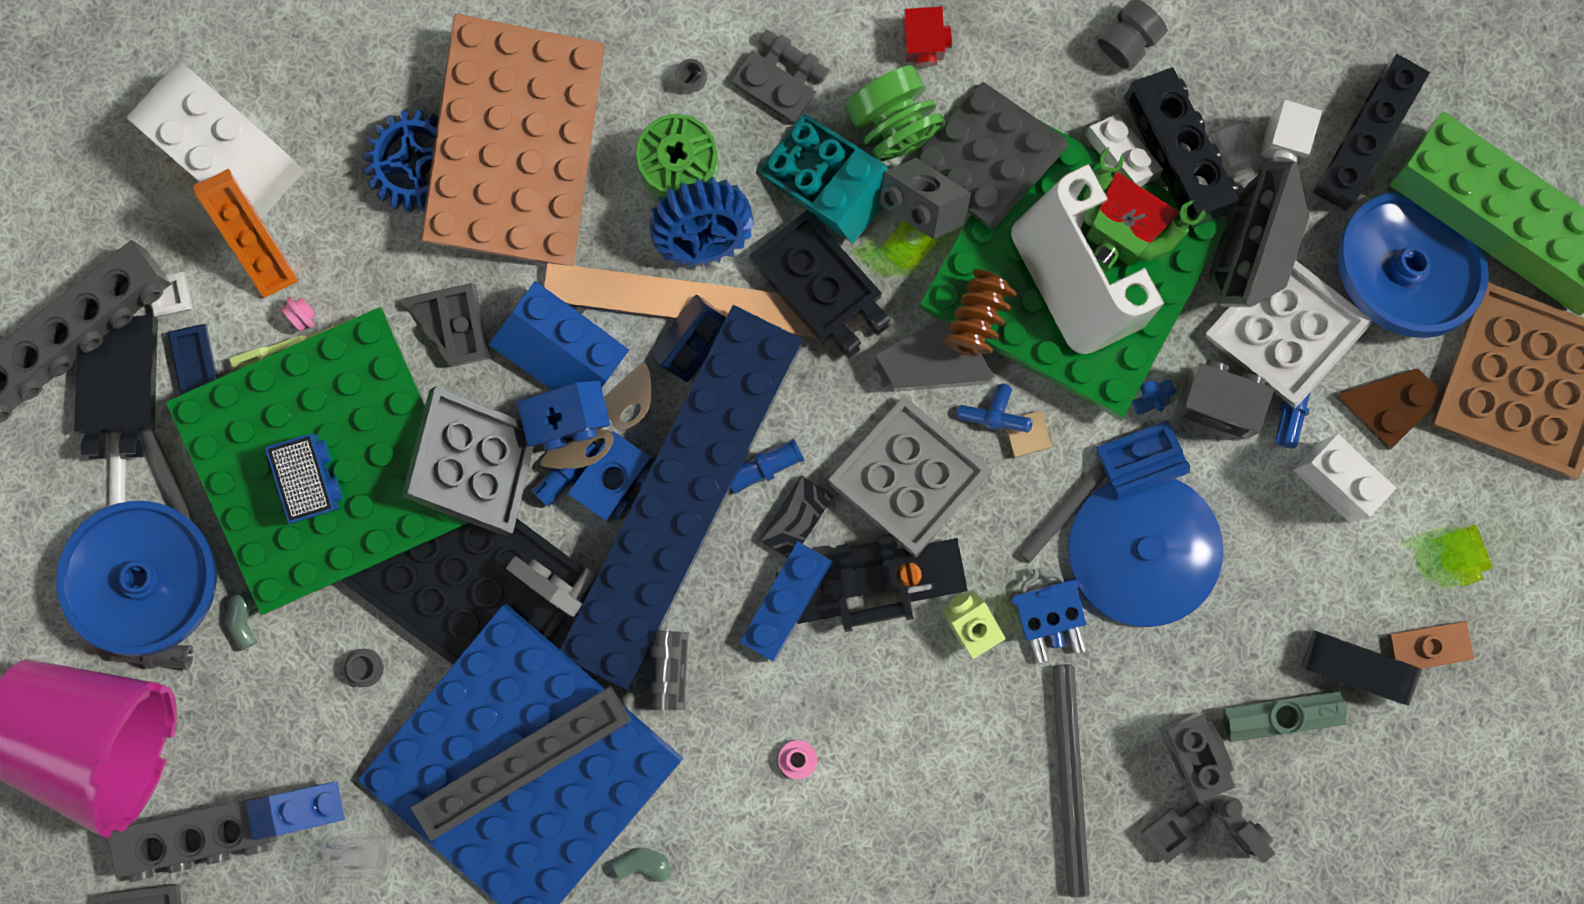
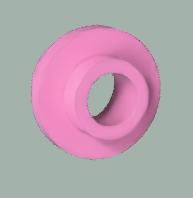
M291 296L286 299L288 304L281 310L300 332H303L307 327L312 329L316 326L311 319L317 314L302 297L297 301Z
M794 740L783 746L779 753L778 762L780 769L786 776L792 779H803L811 775L815 770L817 755L809 743L802 740ZM796 752L802 753L806 759L804 765L794 767L790 762L792 754Z

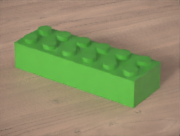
M1442 111L1423 132L1389 185L1578 316L1584 313V207Z

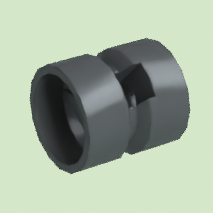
M1130 0L1117 15L1118 22L1110 21L1095 38L1101 51L1126 71H1131L1145 57L1146 51L1144 47L1149 48L1156 45L1168 31L1163 19L1141 0Z

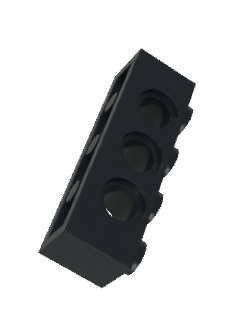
M1398 53L1386 64L1313 193L1345 211L1356 203L1428 78L1429 71Z
M1171 67L1133 81L1123 98L1151 155L1163 168L1161 175L1179 211L1185 203L1191 200H1195L1187 208V215L1191 219H1197L1204 210L1206 211L1202 221L1188 226L1189 229L1229 215L1239 202V194L1235 181L1227 176L1221 164L1222 157L1219 149L1215 144H1211L1205 132V122L1202 115L1194 110L1188 98L1189 92L1185 81L1182 78H1178L1174 68ZM1161 110L1171 112L1174 118L1166 117ZM1178 142L1186 144L1191 151L1182 150L1178 146ZM1194 175L1204 178L1207 185L1198 183Z

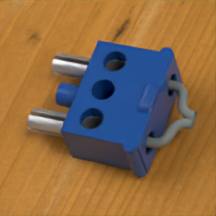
M1043 567L1032 570L1033 575L1023 582L1021 592L1012 594L1009 597V601L1015 606L1024 640L1031 641L1036 663L1043 664L1036 639L1038 638L1043 660L1047 663L1050 659L1044 636L1049 635L1053 649L1060 648L1066 645L1062 631L1066 630L1069 633L1073 652L1080 654L1079 646L1081 652H1085L1087 648L1081 626L1087 625L1077 590L1080 583L1071 578L1063 580L1060 574L1055 572L1047 573ZM1039 573L1044 578H1055L1058 581L1027 590L1028 585L1037 580ZM1069 607H1073L1075 614L1072 618L1067 619L1065 612ZM1054 612L1056 620L1054 623L1048 624L1047 615ZM1036 617L1038 620L1037 626L1034 629H1029L1028 621Z

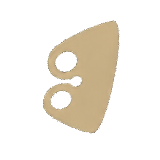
M646 363L639 364L604 396L609 420H612V427L616 430H626L637 424L646 415L650 407L651 379ZM633 404L641 406L640 413L635 419L627 423L621 422V415L627 407ZM598 429L596 430L597 437L589 440L574 442L573 437L566 439L567 446L547 451L540 465L555 469L580 468L592 465L609 451L613 444V434L609 430L603 431ZM598 438L605 439V446L599 454L594 457H586L585 451L591 442Z

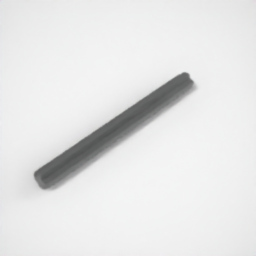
M1060 664L1053 667L1067 890L1070 897L1089 896L1090 889L1075 668L1071 664Z

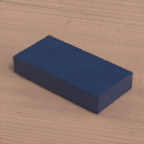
M205 323L167 332L180 395L218 379L209 332Z

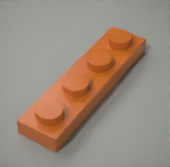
M229 168L193 185L196 196L263 298L298 282L293 268Z

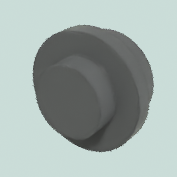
M371 649L353 651L347 657L344 665L346 678L350 683L358 687H370L376 684L384 671L381 657Z

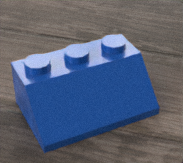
M534 281L489 343L492 348L550 390L576 382L600 381L601 387H603L630 350L537 281Z

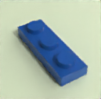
M797 541L740 643L770 661L775 662L833 561Z

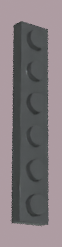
M609 686L410 808L428 838L432 841L631 721V718L612 687Z

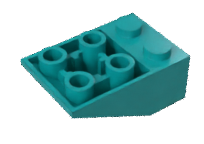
M804 113L757 172L802 208L808 210L826 227L853 244L883 208L879 204L883 174L888 168L875 157Z

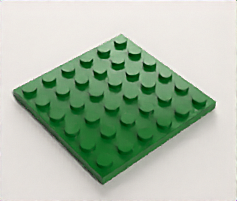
M1046 124L1065 137L1069 146L993 231L970 215L918 308L950 324L953 321H957L955 317L956 309L963 307L961 303L962 295L969 293L967 289L968 281L975 279L973 270L982 269L998 275L1009 284L1010 288L1016 291L1017 296L1016 298H1003V301L1011 306L1010 312H997V315L1005 320L1004 326L991 325V329L999 334V338L997 340L985 339V343L992 347L994 351L1121 421L1139 391L1226 230L1228 223L1218 218L1189 229V232L1171 252L1148 262L1137 259L1130 266L1117 258L1108 272L1102 271L1109 285L1146 269L1164 304L1143 329L1093 353H1077L1070 348L1013 242L1011 232L1014 223L1067 174L1088 164L1093 173H1095L1096 169H1101V155L1090 147ZM1153 182L1141 186L1177 210L1179 213L1176 218H1181L1180 211L1170 191ZM1086 183L1077 197L1079 201H1084V193L1088 187ZM1084 221L1080 231L1093 253L1098 245L1086 237L1089 226ZM1132 285L1125 290L1126 300L1134 306L1143 305L1147 301L1146 291L1142 287Z
M382 307L371 310L166 401V405L261 616L469 523L401 497L425 402ZM308 434H316L319 441H326L332 461L326 464L330 477L338 479L342 490L343 500L338 501L340 510L298 523L288 524L265 448Z

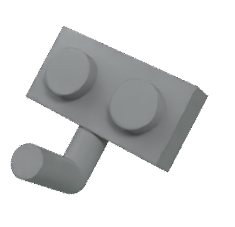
M514 556L506 568L549 602L572 617L581 607L582 603L580 602L597 577V574L586 567L575 584L570 586L556 575L549 580L548 577L552 572L536 560L532 559L527 564Z

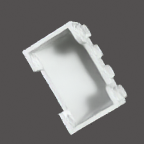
M1089 164L1063 177L1014 223L1011 232L1013 242L1067 344L1072 350L1081 354L1093 353L1143 329L1164 304L1146 269L1109 285L1080 228L1084 222V211L1105 202L1107 197ZM1086 183L1090 187L1091 196L1085 201H1079L1077 197ZM1138 285L1146 291L1147 301L1143 305L1134 306L1126 300L1125 290L1129 286Z

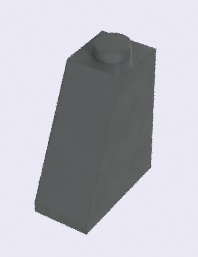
M942 319L933 322L876 354L875 361L877 365L872 367L881 386L889 385L893 392L985 385L993 380L994 375L981 353L976 357L963 355L952 350L944 343V337L951 335V332L949 331L950 324Z

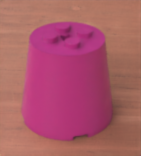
M32 659L19 661L0 679V780L95 834L108 838L111 837V833L114 830L123 832L135 821L148 803L158 785L167 759L161 758L160 754L166 737H174L177 721V705L172 690L160 683Z

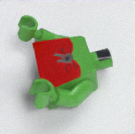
M1110 147L1102 151L1100 157L1102 167L1101 169H1096L1094 173L1107 200L1084 211V221L1089 226L1086 237L1098 245L1093 255L1104 272H1108L1117 258L1131 266L1137 259L1148 262L1171 252L1189 232L1188 226L1199 223L1206 214L1204 210L1197 219H1191L1187 215V208L1195 201L1191 200L1180 209L1181 218L1177 219L1176 216L1179 213L1177 210L1124 175L1117 172L1113 177L1111 173L1116 172L1122 167L1124 155L1123 153L1121 154L1119 162L1115 165L1106 163L1105 156L1108 154ZM1089 186L1084 193V201L1091 196Z

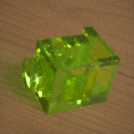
M903 221L889 239L883 243L881 252L911 275L939 242L940 237L933 240L906 221ZM911 232H915L920 235L921 241L916 245H912L907 241L906 236Z
M1477 524L1466 526L1431 539L1434 547L1442 545L1444 551L1440 553L1442 566L1448 575L1453 574L1454 579L1460 581L1462 587L1483 580L1482 572L1493 569Z

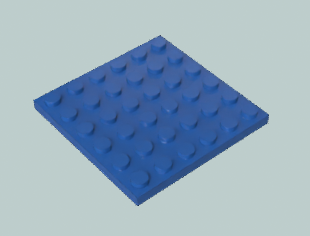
M505 604L358 781L498 904H560L682 762L684 757L623 705L631 718L630 722L430 841L410 807L605 690L517 612Z

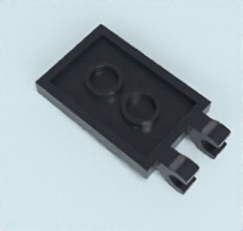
M808 210L749 255L750 263L819 341L824 344L832 337L839 350L847 359H850L860 351L859 345H861V341L846 325L860 314L877 336L889 328L888 322L891 321L890 317L876 303L881 298L882 292Z
M154 315L133 316L127 325L118 329L114 328L103 336V342L98 348L91 352H82L77 356L74 431L79 434H85L81 441V455L89 456L90 460L106 458V433L122 432L118 446L119 454H126V458H143V431H155L158 318Z

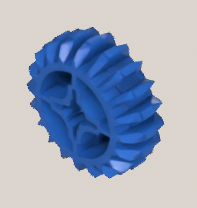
M417 109L413 120H410L407 111L402 110L400 111V122L396 123L394 118L389 115L386 117V122L389 124L386 130L380 125H375L374 130L380 137L378 139L366 138L367 145L374 150L362 153V158L367 162H371V164L363 167L362 171L366 176H373L367 184L371 190L379 189L377 197L380 201H385L391 197L389 205L391 208L397 209L404 200V210L407 213H412L415 202H418L420 210L425 212L428 192L426 173L431 168L434 149L432 147H419L414 133H424L435 138L438 116L431 113L424 122V113L422 110ZM401 137L402 146L397 154L388 156V160L385 161L389 147ZM411 147L420 158L416 163V174L407 163L411 161ZM394 172L395 174L409 175L414 189H403L393 185L388 181L385 173Z
M712 176L706 182H701L698 177L692 184L687 185L682 182L681 188L677 190L668 189L667 197L657 198V206L651 209L649 230L653 245L657 248L658 253L663 255L665 261L673 260L676 266L686 263L690 269L700 263L705 268L708 262L717 261L720 263L721 258L724 256L734 257V249L744 248V240L751 237V228L754 226V218L749 200L739 189L738 185L731 186L727 179L716 182Z

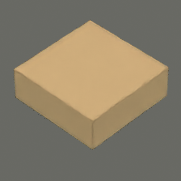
M1041 410L1022 415L1031 418L1033 421L1030 432L1025 433L1006 429L1014 458L1052 447Z

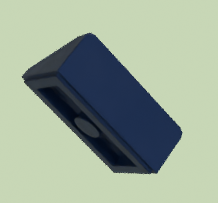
M695 295L653 349L652 356L660 366L688 382L706 359L727 316L701 296Z

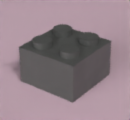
M1207 360L1206 364H1197L1187 373L1174 415L1245 440L1260 433L1275 388L1265 385L1266 379L1251 373H1244L1243 377L1229 373V367L1217 361Z

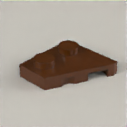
M1417 368L1342 392L1336 398L1390 450L1441 400L1443 392Z

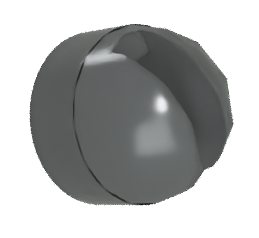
M687 59L677 66L675 78L683 90L690 93L698 92L704 88L707 82V73L700 61ZM698 72L701 73L691 84H687Z

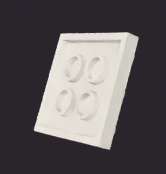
M1295 260L1285 289L1253 307H1229L1206 332V338L1249 373L1266 379L1265 385L1275 388L1274 393L1293 408H1296L1369 328L1372 320Z

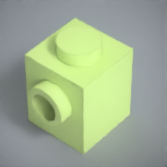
M974 589L968 593H961L951 599L948 606L941 609L957 639L972 659H975L1006 639L986 603Z

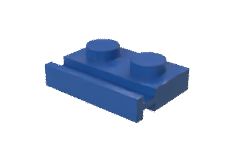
M1168 420L1096 447L1097 456L1111 486H1113L1118 500L1190 473V464L1186 461L1183 450Z

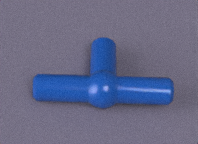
M1005 383L997 386L989 410L959 405L956 411L958 420L984 424L990 429L1005 428L1028 433L1033 425V421L1029 417L1004 413L1012 392V388Z

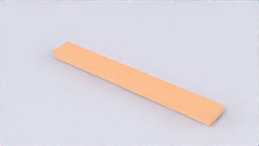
M547 263L544 287L571 306H585L601 310L677 319L695 295H699L726 316L734 304L794 335L817 338L781 296L775 292Z

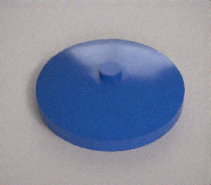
M1400 192L1382 194L1366 202L1349 219L1341 233L1337 250V262L1341 280L1347 293L1368 318L1391 332L1414 338H1430L1447 334L1468 320L1484 299L1489 277L1485 251Z
M1172 479L1119 500L1113 486L1108 482L1086 499L1074 518L1068 540L1069 566L1074 580L1080 583L1078 589L1082 595L1103 615L1130 626H1162L1191 614L1212 592L1220 575L1223 562L1222 534L1217 519L1206 501L1195 490L1177 479Z
M151 501L122 502L106 507L90 516L74 531L66 543L60 556L56 576L59 603L66 619L74 630L85 640L104 651L130 657L148 656L166 651L189 637L206 617L212 605L217 584V568L214 554L201 530L179 511Z

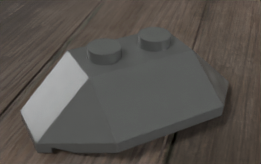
M1263 163L1257 170L1258 175L1246 185L1238 196L1239 202L1228 216L1226 222L1228 226L1221 237L1210 271L1212 286L1217 295L1215 298L1220 306L1253 307L1287 287L1309 219L1300 173L1296 163Z

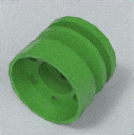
M913 65L900 67L875 79L853 94L844 105L856 128L862 129L875 125V128L864 138V143L868 147L878 145L871 155L882 163L896 157H902L918 149L939 132L946 123L942 114L930 115L936 109L934 100L915 104V101L925 92L926 86Z
M671 114L659 117L645 128L638 140L636 158L642 182L651 195L656 198L667 197L668 189L677 190L681 188L682 182L687 185L692 184L697 177L701 182H706L712 176L715 180L717 179L719 162L714 137L703 123L692 116ZM678 149L683 150L685 160L678 159L676 164L672 163L669 153L676 154Z

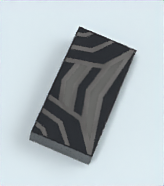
M801 475L760 538V541L788 559L797 541L805 542L834 496Z

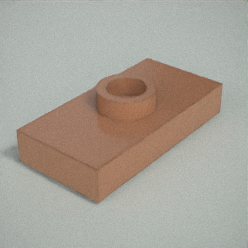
M1467 621L1388 634L1392 658L1421 669L1474 660Z

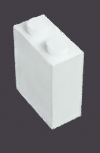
M1339 434L1318 442L1293 469L1297 475L1348 522L1371 517L1396 490V487Z

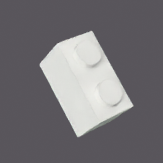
M1284 100L1270 116L1258 159L1266 162H1294L1299 166L1310 155L1322 110Z

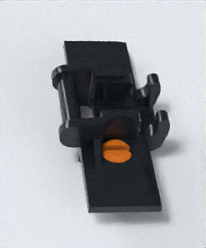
M890 535L878 537L879 542L849 547L848 543L836 545L839 561L832 562L797 624L841 616L844 631L850 632L853 631L852 627L905 617L906 621L913 620L911 602L967 592L958 538L929 543L916 558L904 548L893 550ZM831 578L839 579L845 587L843 596L837 601H830L823 594V585ZM900 589L902 602L850 612L849 598Z

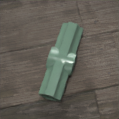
M1341 691L1290 699H1277L1270 702L1223 709V721L1228 742L1282 734L1292 735L1302 731L1346 725L1347 716L1345 701L1342 698ZM1282 706H1287L1292 711L1293 720L1290 725L1283 728L1277 723L1276 713Z

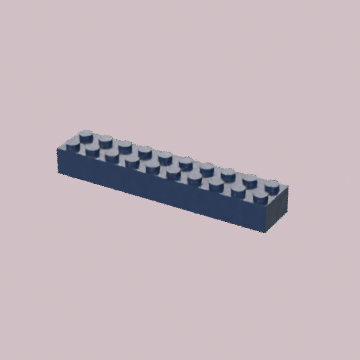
M734 304L732 305L560 649L576 665L626 690L633 686L656 640L657 630H661L804 344L802 338Z

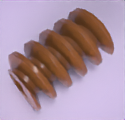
M982 269L973 270L975 279L968 281L967 289L969 293H965L961 297L963 307H959L955 311L957 321H953L949 325L951 335H947L943 339L944 343L952 350L971 357H976L979 353L992 354L993 349L985 343V339L997 340L999 334L991 329V325L1004 326L1005 320L997 315V312H1010L1011 306L1003 301V298H1016L1017 296L1016 291L1010 288L1005 280Z

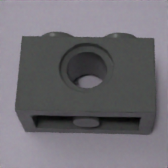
M914 158L884 171L879 204L934 240L965 225L971 192L919 159Z

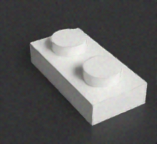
M1118 113L1089 126L1084 135L1100 155L1105 148L1110 147L1108 154L1105 156L1106 163L1110 165L1117 164L1123 153V165L1114 173L1119 172L1140 187L1158 179L1163 171V168Z

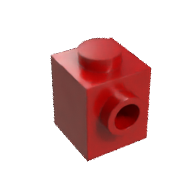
M943 6L904 9L903 27L906 62H915L916 67H932L937 65V60H944L946 49L952 48L951 26H944Z

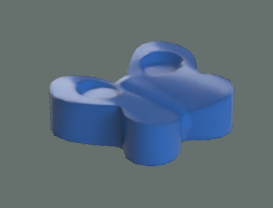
M1172 380L1142 383L1140 391L1143 397L1137 398L1132 402L1136 414H1144L1154 408H1157L1158 411L1164 410L1165 406L1171 402L1169 397L1176 392Z

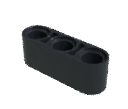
M1315 630L1312 632L1300 666L1317 674L1407 706L1411 703L1423 670Z

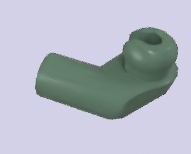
M248 591L243 592L241 595L237 593L229 600L225 617V625L239 651H243L257 643L247 624L249 612L254 611L257 607L251 592Z
M639 848L612 862L614 871L620 880L636 871L652 876L656 882H663L671 875L669 860L663 854L648 848Z

